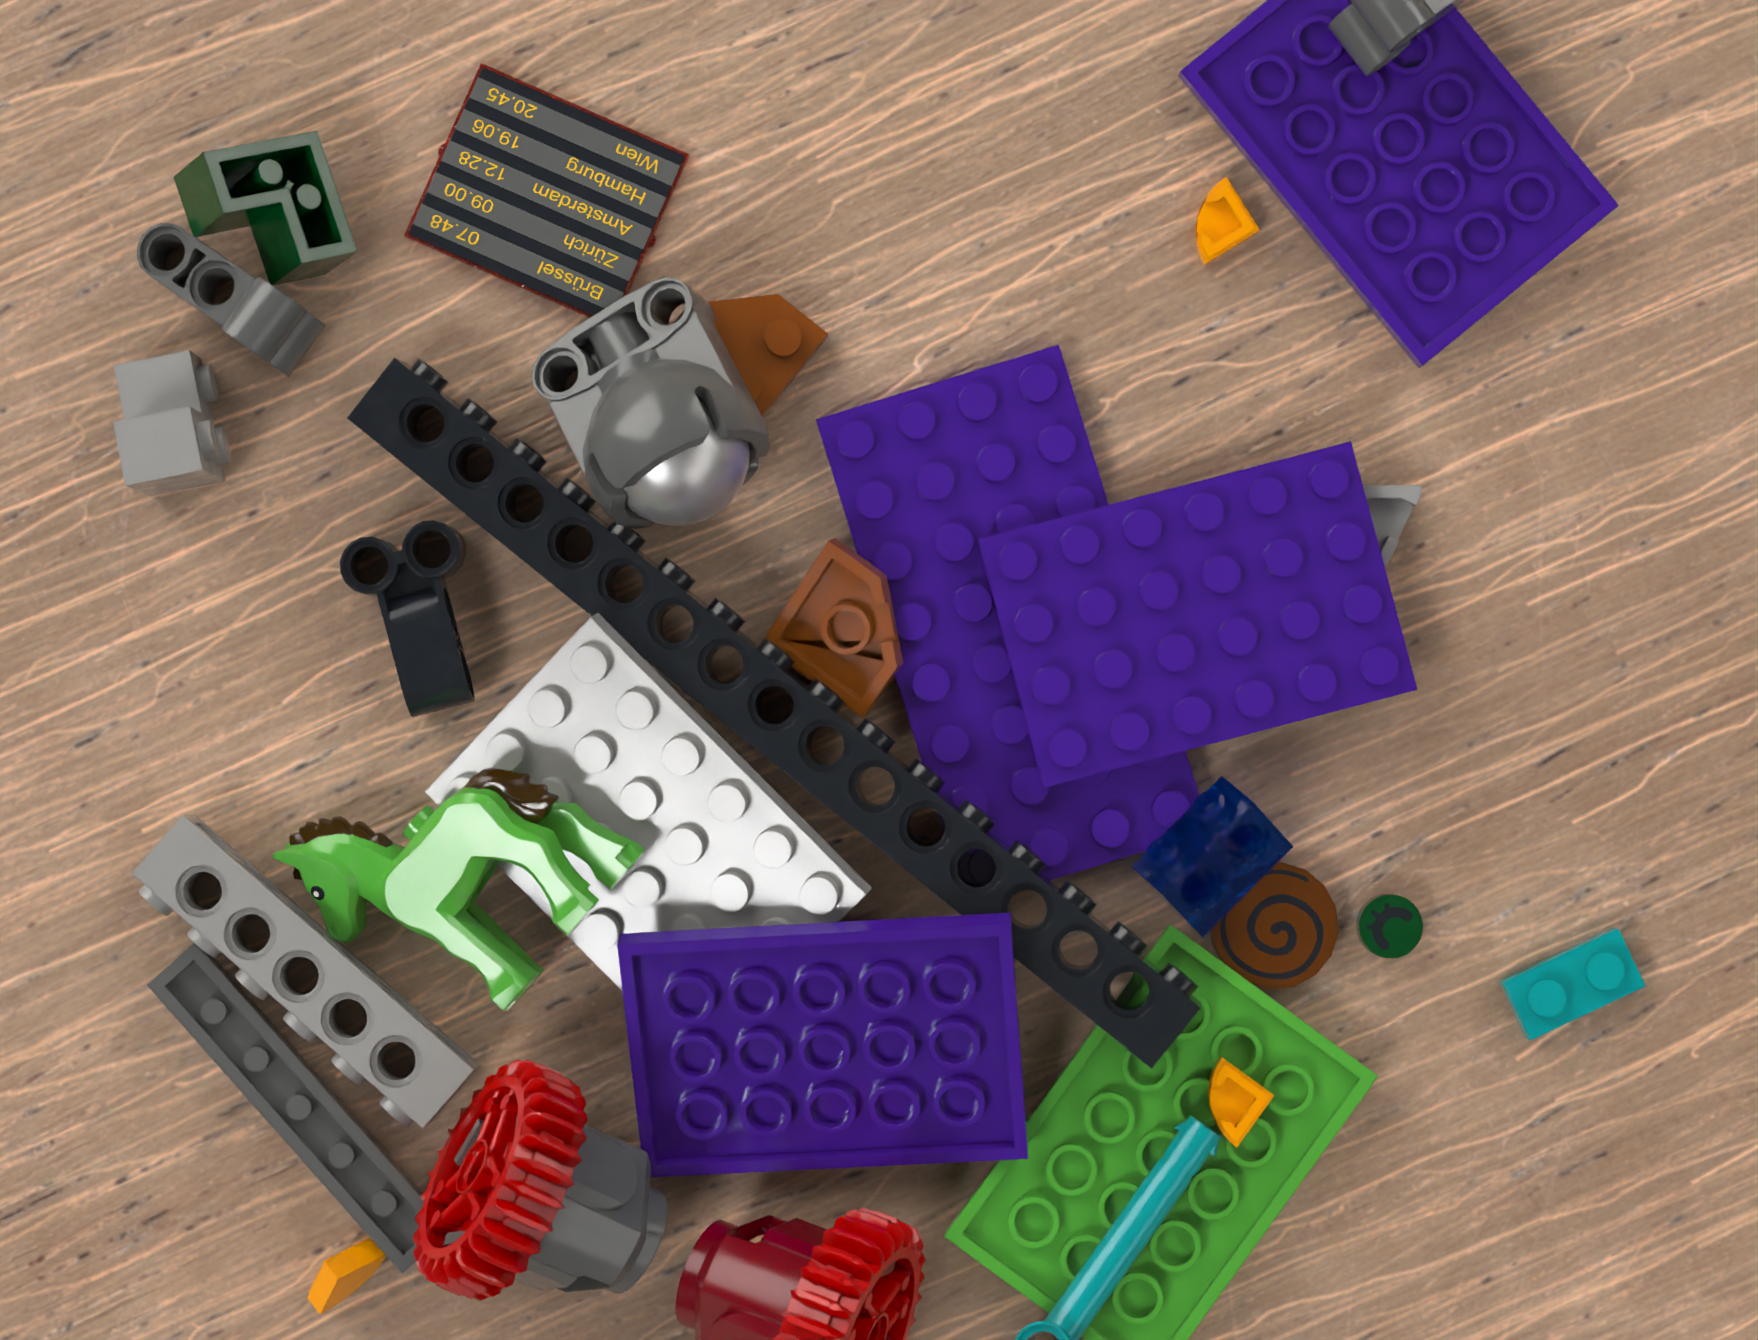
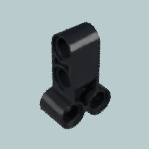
M435 520L422 521L414 525L405 535L402 550L400 551L390 542L375 537H361L346 547L340 559V573L350 588L366 595H377L404 699L412 717L475 701L473 684L445 581L446 578L456 574L463 566L466 557V545L457 530L452 526ZM441 532L450 543L451 552L449 558L443 565L437 568H428L421 562L418 548L420 542L426 535ZM378 548L385 554L388 560V571L380 582L368 585L360 579L357 572V563L364 552Z

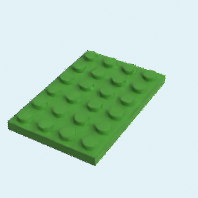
M1171 924L1166 926L1145 955V958L1160 970L1169 962L1193 980L1199 987L1192 996L1201 1002L1200 1010L1152 1069L1095 1024L1026 1119L1028 1159L997 1160L944 1232L945 1238L1039 1307L1050 1313L1154 1165L1163 1157L1165 1150L1179 1132L1174 1127L1186 1121L1191 1115L1221 1136L1222 1139L1218 1143L1217 1156L1214 1157L1210 1154L1200 1170L1192 1177L1188 1187L1081 1337L1084 1340H1188L1378 1077L1370 1069ZM1133 972L1114 999L1124 1006H1136L1146 999L1149 993L1148 984L1141 975ZM1220 1056L1275 1095L1237 1148L1218 1129L1209 1107V1079L1213 1067Z

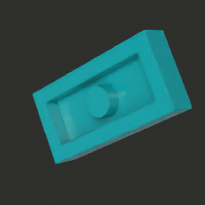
M1614 927L1499 981L1522 1032L1528 1040H1533L1646 986L1619 928Z

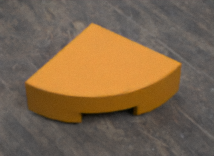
M1227 177L1218 182L1208 193L1196 218L1195 244L1203 266L1208 265L1260 231Z
M1220 1056L1213 1067L1209 1079V1107L1218 1129L1237 1148L1275 1095Z
M368 1238L326 1259L309 1290L308 1300L319 1314L328 1311L365 1283L379 1268L386 1255L372 1239Z

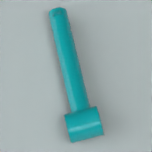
M1191 1115L1186 1121L1175 1126L1174 1128L1179 1130V1132L1165 1150L1163 1157L1154 1165L1044 1321L1033 1322L1025 1326L1018 1333L1015 1340H1035L1043 1332H1050L1059 1340H1079L1188 1187L1192 1177L1200 1170L1210 1154L1214 1157L1217 1156L1218 1143L1222 1137Z

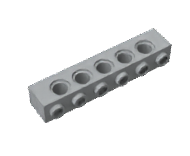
M195 814L182 815L132 872L144 884L139 893L150 905L166 916L173 910L192 926L187 935L199 948L214 958H217L221 952L240 968L235 977L248 991L261 1000H265L269 994L288 1010L283 1019L296 1033L311 1043L318 1036L336 1052V1055L331 1059L332 1063L356 1084L360 1085L367 1079L385 1095L379 1102L380 1105L404 1126L409 1127L413 1121L421 1128L430 1124L480 1067V1064L341 942L331 937L323 926ZM204 872L214 875L219 880L222 888L219 902L211 909L199 905L193 896V884L196 878ZM251 914L262 917L270 929L269 941L260 951L247 947L242 941L240 934L243 921ZM297 957L308 958L318 969L319 978L317 985L309 993L298 991L289 981V966ZM344 999H352L359 1002L366 1011L367 1023L360 1034L346 1033L337 1023L336 1011ZM391 1042L405 1043L413 1050L416 1063L413 1072L409 1076L394 1075L385 1066L384 1052Z

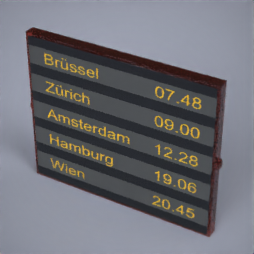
M481 63L445 144H442L438 149L439 158L404 237L580 315L591 318L629 294L648 249L654 247L656 243L655 233L690 156L683 151Z

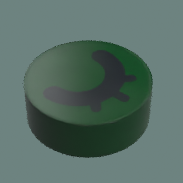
M1382 894L1368 900L1360 909L1356 921V930L1360 942L1369 952L1391 959L1405 956L1417 946L1422 936L1423 922L1420 912L1411 901L1394 894Z

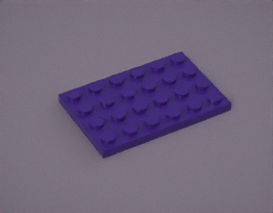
M1267 0L1179 72L1178 77L1418 368L1426 364L1619 206L1456 8L1412 38L1411 44L1381 69L1366 77L1328 27V24L1338 14L1352 4L1350 0Z
M1351 441L978 539V545L1043 788L1418 690Z
M1011 913L621 933L619 935L617 949L640 1148L648 1154L651 1165L650 1177L1028 1159V1135Z

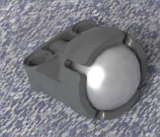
M663 277L622 297L579 324L544 350L537 357L532 369L534 388L542 397L548 400L595 499L603 511L617 525L634 529L651 527L654 522L663 525L684 526L715 516L734 499L741 486L755 474L759 465L758 458L766 456L770 447L768 428L715 327L716 317L712 306L688 285L676 278ZM685 304V311L682 317L676 323L669 325L672 312L678 306ZM578 370L575 384L569 390L564 391V383L568 376Z

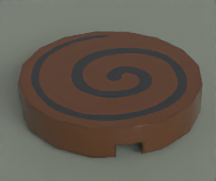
M1283 862L1253 864L1232 875L1217 895L1209 918L1212 944L1221 961L1253 985L1266 989L1295 987L1315 976L1332 956L1339 932L1336 906L1324 884L1305 869Z

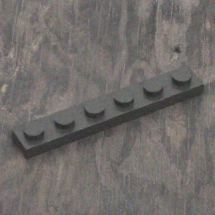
M193 943L148 983L147 986L399 1271L404 1273L416 1262L413 1251L417 1245L414 1243L412 1236L419 1227L415 1217L423 1207L424 1201L420 1198V1195L423 1193L218 961Z

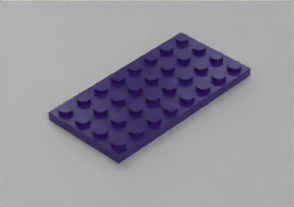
M1059 345L816 419L856 552L887 575L903 658V665L895 675L921 762L946 782L939 792L958 807L967 799L996 822L990 833L1010 848L1018 840L1032 850L1046 863L1040 873L1048 880L1211 831L1186 751L1050 787H1042L978 539L1109 505ZM937 812L944 833L945 822L940 813ZM970 849L963 854L960 861V869L967 881L982 885L994 878L996 864L993 857L987 851Z

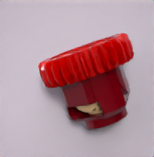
M864 1207L859 1210L852 1209L845 1216L837 1218L834 1228L830 1229L822 1228L799 1218L786 1221L771 1215H766L741 1226L724 1220H717L702 1233L687 1259L676 1295V1317L681 1325L695 1330V1340H906L911 1325L916 1321L913 1317L915 1307L922 1299L918 1290L925 1279L921 1271L926 1261L922 1253L924 1245L917 1229L900 1221L898 1218Z

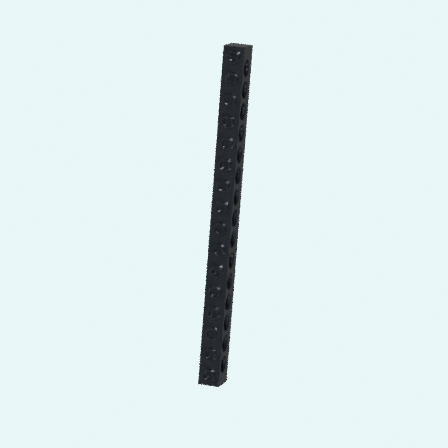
M397 358L390 362L347 417L348 420L588 614L593 616L599 613L645 660L959 914L1011 913L1010 902L1015 893L1021 890L1038 892L1044 898L1047 906L1046 916L1041 922L1034 925H1025L1018 922L1011 913L1014 958L1151 1069L1201 1008V1002L1192 996L1199 987L1193 980L1169 962L1160 970L1141 955L1148 946L1141 938L1118 921L1111 930L1091 914L1097 904L1089 896L1069 881H1066L1061 888H1058L1040 872L1046 863L1020 841L1016 840L1009 848L991 834L990 830L996 822L972 802L965 799L961 806L958 807L940 793V789L946 782L918 759H915L908 767L889 751L895 741L883 730L866 718L857 726L842 714L839 709L845 701L837 693L817 678L809 686L789 671L795 660L769 639L764 638L758 646L744 635L739 629L745 623V620L716 597L710 605H707L689 590L696 581L670 559L665 557L661 564L658 565L640 551V548L646 542L642 536L632 528L617 525L614 521L608 525L594 514L590 509L596 503V500L567 477L561 485H558L541 471L547 460L521 439L516 438L510 446L491 431L498 421L474 401L467 398L462 406H460L442 391L448 384V380L419 358L413 366ZM438 408L444 418V429L441 435L434 441L424 442L417 431L418 419L426 410ZM486 447L494 459L493 470L485 480L473 482L466 471L467 458L474 450ZM528 487H536L543 497V509L535 520L525 523L516 514L515 500L522 490ZM584 526L592 535L593 549L585 560L574 563L567 557L564 551V540L572 529ZM633 566L640 572L643 578V589L634 601L624 603L614 593L613 580L622 568ZM676 606L686 608L693 619V630L690 636L680 643L670 641L662 629V621L665 614ZM725 646L734 647L743 658L741 675L735 681L728 684L716 678L711 665L714 654ZM774 686L785 688L791 694L794 702L791 716L780 724L769 721L761 709L763 695ZM824 726L836 729L844 741V750L841 757L832 764L819 761L811 750L813 734ZM871 767L885 769L894 780V793L889 801L884 804H875L868 801L861 792V778ZM920 808L934 809L944 819V835L935 844L921 843L911 832V818ZM982 849L993 857L996 864V872L990 882L977 885L970 883L964 878L960 869V861L966 851ZM1072 931H1084L1090 934L1098 947L1095 959L1089 964L1082 966L1073 965L1065 960L1061 953L1060 943L1066 934ZM1134 972L1145 979L1148 984L1149 993L1142 1003L1136 1006H1124L1114 999L1111 993V983L1121 973Z

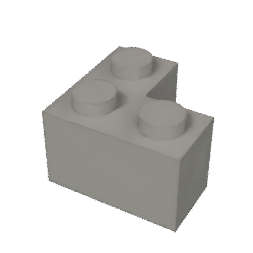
M187 350L113 365L124 417L123 420L114 421L113 426L125 486L146 495L155 496L224 482L225 477L222 465L231 463V453L223 426L214 427L210 403L217 402L219 394L211 364L202 365L201 358Z

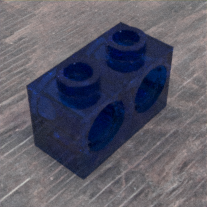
M1221 776L1208 790L1196 798L1193 805L1162 836L1151 843L1148 850L1131 867L1179 917L1201 937H1204L1293 846L1252 800Z

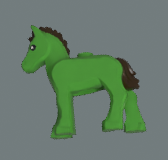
M488 768L475 774L465 786L447 798L436 810L429 805L425 806L402 832L410 840L406 847L393 843L383 833H375L362 821L351 825L345 818L335 816L331 820L320 818L319 824L306 822L305 825L300 827L299 832L289 836L290 842L286 844L285 849L275 852L273 858L294 867V879L303 881L306 891L317 903L323 915L329 935L336 941L350 943L366 928V903L368 900L403 927L436 941L450 955L472 966L482 975L489 989L490 1000L504 1012L505 1010L508 1011L526 993L545 969L538 965L475 903L476 898L493 875L499 861L522 867L533 876L550 903L553 924L568 937L585 919L599 899L588 890L591 884L583 879L571 866L563 850L571 852L591 867L596 880L602 882L609 890L629 872L646 850L639 843L595 822L576 803H556L559 796L548 792L545 784L536 785L529 783L530 776L528 774Z

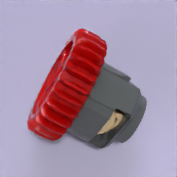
M517 1059L510 1062L509 1065L505 1064L499 1067L496 1075L486 1077L483 1089L473 1091L472 1101L468 1108L460 1109L459 1121L454 1129H448L449 1138L443 1149L437 1151L439 1158L434 1170L427 1173L430 1181L427 1190L420 1195L424 1202L422 1209L415 1217L419 1227L412 1236L414 1243L417 1245L413 1254L417 1261L419 1272L425 1275L426 1280L435 1283L436 1286L458 1296L462 1295L479 1301L489 1296L494 1297L500 1294L502 1287L507 1288L513 1285L514 1280L537 1290L557 1288L564 1292L606 1289L615 1294L627 1291L641 1278L650 1265L661 1242L667 1220L668 1207L666 1197L662 1191L650 1186L651 1165L647 1152L586 1124L588 1118L587 1114L583 1111L586 1107V1102L581 1094L580 1086L562 1076L561 1073L528 1059L525 1061Z

